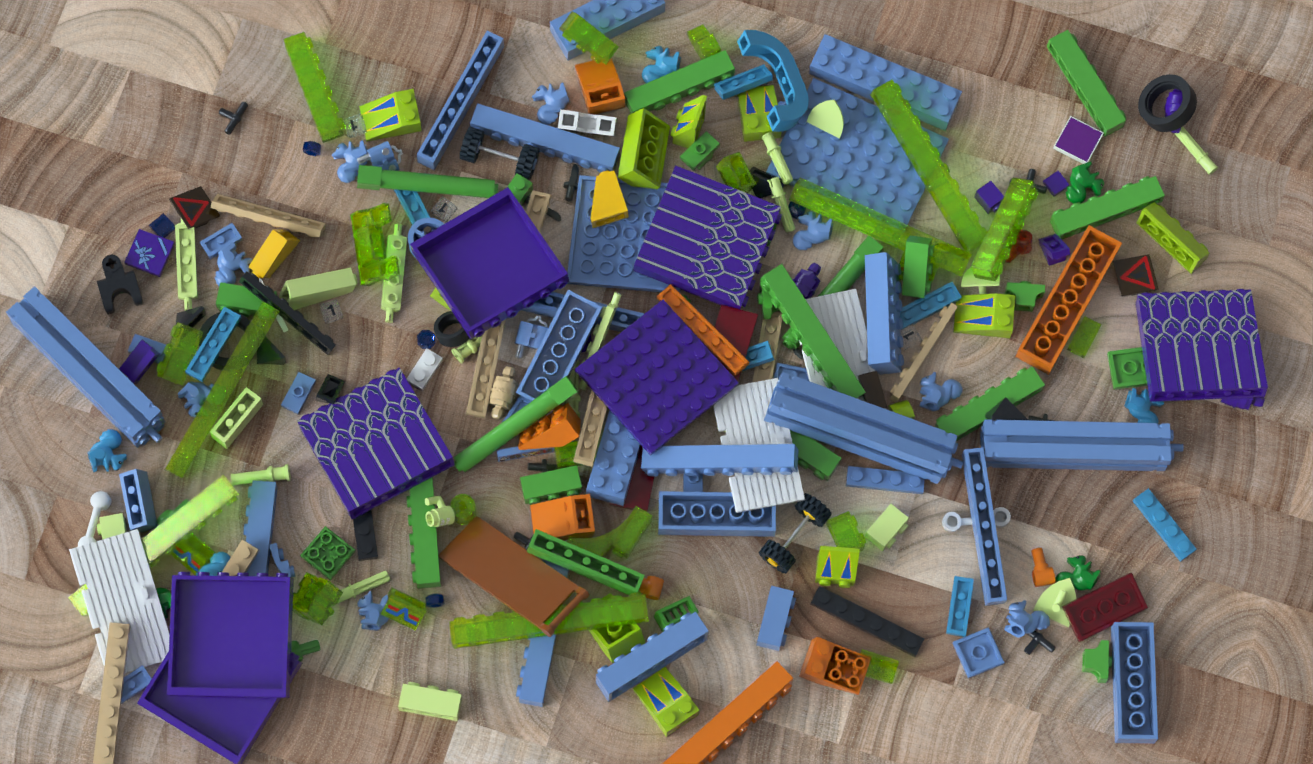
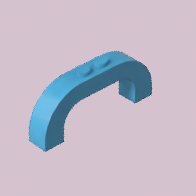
M744 30L737 40L742 55L762 58L771 65L787 105H774L766 116L772 132L787 131L798 123L809 104L808 93L791 52L777 38L762 31Z

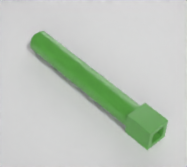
M359 165L357 188L380 190V188L480 198H490L498 193V184H495V180L384 170L382 167Z
M868 236L855 250L850 260L818 296L849 290L865 271V255L882 253L883 246ZM790 327L782 336V343L791 350L793 348L796 350L800 346V341L795 339L792 334L793 329Z
M565 376L533 401L454 457L455 467L459 472L462 470L467 472L557 406L579 392L570 378Z

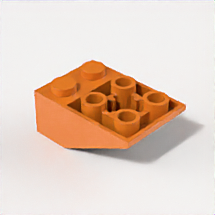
M611 56L575 65L588 114L595 115L625 107L624 92Z
M569 403L563 406L559 405L552 413L543 416L520 433L518 448L519 450L565 446L579 437L581 419Z
M590 494L568 496L530 505L533 534L537 529L561 540L592 538L595 533Z
M816 637L810 642L799 677L820 685L859 695L871 658Z

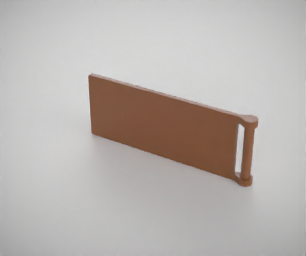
M478 516L438 555L442 561L535 625L548 637L555 633L554 630L583 599L586 600L590 596L586 589L579 587L542 560L528 553L526 549ZM574 592L577 593L573 600L549 625L544 624Z

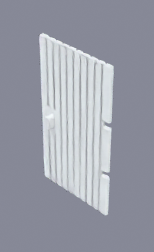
M852 289L805 299L856 378L858 379V375L875 371L868 365L867 330L857 290ZM802 350L809 381L827 388L823 381V375L815 370L812 358L807 356ZM861 396L860 398H858L859 400L864 401V397H863V396Z
M778 378L738 385L713 405L718 431H726V435L720 436L721 445L793 444L790 429L764 421ZM799 470L798 472H792L791 475H782L780 472L772 473V475H762L761 473L743 475L742 473H735L734 477H729L736 513L805 500Z
M138 529L69 549L79 584L87 583L88 589L83 590L82 594L93 629L100 627L101 633L95 634L104 666L110 622L130 624L125 673L136 670L142 665L146 667L162 662L169 651L170 633Z

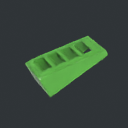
M690 596L656 611L654 619L662 632H664L666 626L671 623L677 624L681 621L680 618L687 614L683 604H686L691 614L694 612L699 613ZM676 608H679L682 616H680ZM669 612H672L673 616L675 617L674 620H673V618L671 617V615H670Z

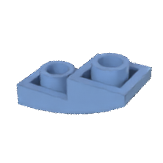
M277 543L269 544L279 572L288 573V577H295L294 566H290L288 560L281 561L284 560L283 549H279Z

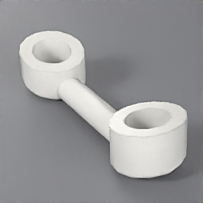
M104 491L94 493L90 499L91 505L94 508L86 536L79 540L78 547L96 542L93 537L100 512L107 510L112 502L110 496Z
M1004 507L993 510L996 528L1005 527L1010 521V512ZM948 512L942 519V525L948 532H956L960 526L972 525L971 517L961 518L955 512Z

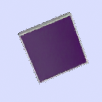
M1070 116L1053 149L1084 164L1089 162L1104 133Z

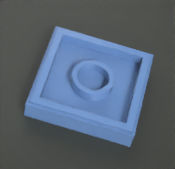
M989 627L952 643L968 679L1005 663Z

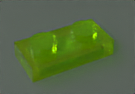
M1084 316L1067 350L1085 358L1102 324Z

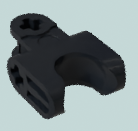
M113 254L105 256L102 261L105 279L98 280L97 285L106 314L109 315L115 312L113 302L115 297L121 293L129 294L136 306L143 305L134 270L124 272L123 265L118 256Z

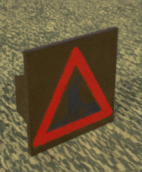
M201 186L169 198L188 229L193 227L196 229L220 217L218 211L211 208L212 202Z
M1150 254L1113 261L1121 296H1133L1159 290Z

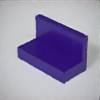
M142 339L119 370L133 384H137L160 353Z

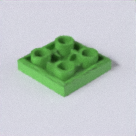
M325 526L300 556L331 581L356 550Z

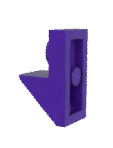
M1056 233L1038 239L1049 266L1065 261L1066 256L1070 255V248Z

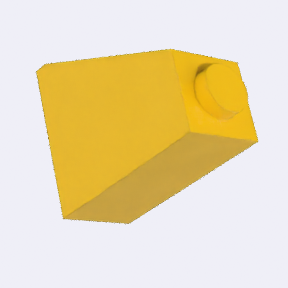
M614 170L603 171L596 176L591 211L592 228L629 217Z
M273 229L249 265V268L253 270L252 273L260 279L270 278L298 245L300 240L286 229Z

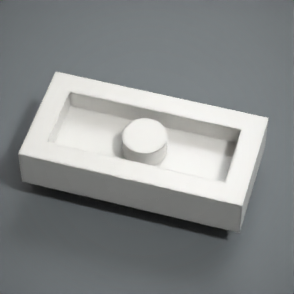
M426 348L407 377V381L423 391L442 363L443 358Z

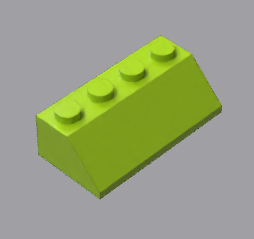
M644 108L628 115L618 178L633 187L659 189L670 125Z
M1154 202L1142 210L1136 224L1190 274L1208 258L1210 253L1207 247L1202 243H1198L1190 231H1185L1177 219L1171 218L1163 206L1157 205Z

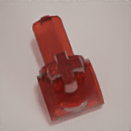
M1004 223L1000 230L1012 240V246L1002 255V258L1006 263H1011L1019 254L1023 255L1031 252L1033 237L1027 230L1018 231L1009 223Z

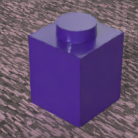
M992 181L979 188L974 196L987 214L992 211H999L1003 207L1005 199Z

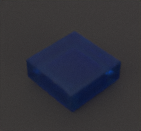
M164 213L149 224V227L157 236L163 238L175 230V225Z

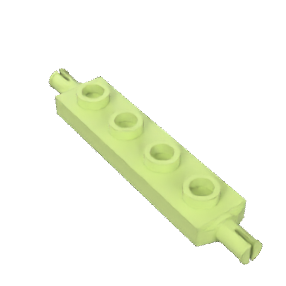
M181 219V223L175 225L178 298L184 300V310L186 311L188 310V305L189 309H192V300L198 298L195 227L188 229Z
M394 224V234L387 237L381 309L386 311L385 322L393 323L394 312L400 311L407 246V237L401 235L402 224H399V227L398 224Z
M614 292L609 305L603 307L600 314L602 318L601 323L596 325L593 335H595L594 341L589 343L586 350L589 353L587 359L602 348L622 296L620 293ZM581 378L578 388L586 390L587 384Z

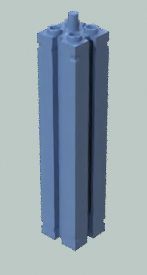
M35 286L23 296L24 299L21 302H16L6 311L11 323L137 448L140 445L144 446L150 440L149 436L157 443L162 440L163 437L158 432L164 427L166 421L161 410L42 295Z
M782 372L775 385L764 418L766 422L775 423L777 426L788 428L796 433L925 480L929 479L936 484L939 483L941 478L946 477L947 472L950 471L952 466L961 469L963 461L952 457V454H955L958 443H956L957 435L946 433V431L802 378L790 376V374Z
M984 420L983 426L980 429V445L984 448L987 468L991 466L993 468L1165 471L1167 465H1170L1171 460L1174 459V451L1183 452V444H1170V441H1173L1174 432L1170 430V423Z

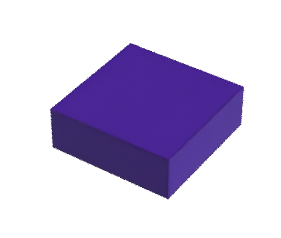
M1059 171L1043 180V184L1053 197L1069 186V183Z

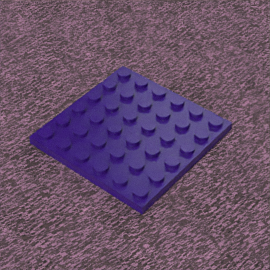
M661 300L575 368V372L650 456L739 384L664 300Z

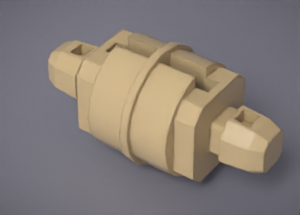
M506 366L502 373L503 377L496 376L489 397V404L494 407L491 413L493 419L501 420L505 413L503 410L510 411L514 404L518 383L513 379L515 377V369Z

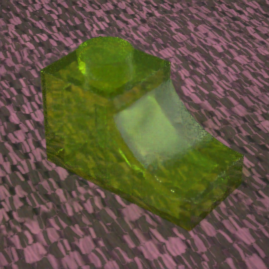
M704 24L687 31V36L701 60L721 52V48L713 33L710 34Z

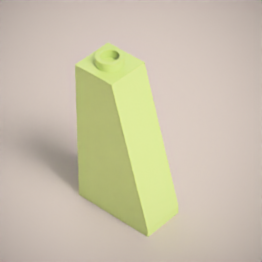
M351 268L287 280L279 294V298L285 299L293 310H297L353 292L357 285V277L352 273Z

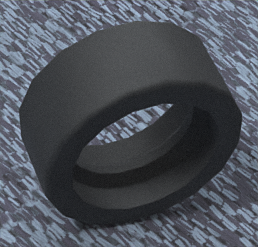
M452 311L442 314L434 323V332L440 344L446 347L460 346L469 339L463 327L454 334H443V331L448 326L459 323Z

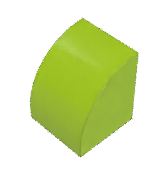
M908 400L888 405L889 411L911 419L915 418Z

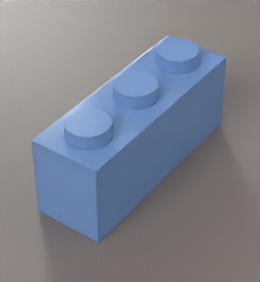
M133 469L119 474L130 530L138 529L142 533L155 529L158 525L147 472Z
M771 586L756 646L779 651L780 646L785 645L787 635L783 633L785 627L789 628L792 616H788L789 609H794L796 598L793 597L794 591Z

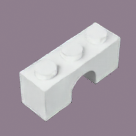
M560 109L558 128L615 137L617 118Z

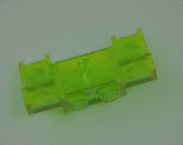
M382 203L378 206L357 210L350 214L361 285L371 286L381 280L388 281L400 275L397 256L386 257L382 226L392 221L389 204Z

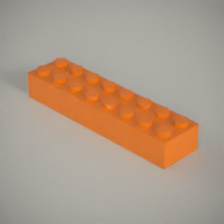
M1088 225L1015 356L1016 358L1048 375L1050 374L1116 257L1122 242Z
M776 661L662 764L712 763L719 756L718 753L722 748L726 750L732 745L734 737L737 735L739 737L748 730L747 727L751 722L755 724L761 719L764 710H771L777 704L776 701L780 696L784 698L791 691L793 677Z

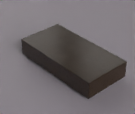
M873 371L858 375L859 383L866 392L863 395L864 401L884 409L887 408L878 372Z

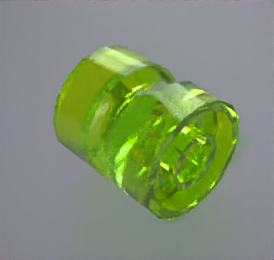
M459 494L452 499L450 506L455 514V522L460 525L469 524L476 517L474 499L467 494Z

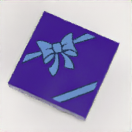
M139 229L124 263L130 267L161 277L175 242Z

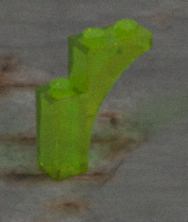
M635 506L628 518L611 532L594 538L569 537L566 542L603 558L612 549L616 556L620 558L624 556L628 559L652 522V515Z

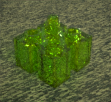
M306 572L298 584L299 590L297 593L293 592V612L301 618L323 625L328 617L334 614V609L331 606L339 602L343 592L329 580L321 577L318 578Z

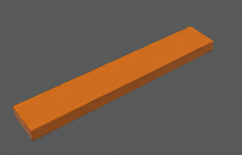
M671 284L657 295V299L659 301L664 300L734 376H737L749 365V361Z

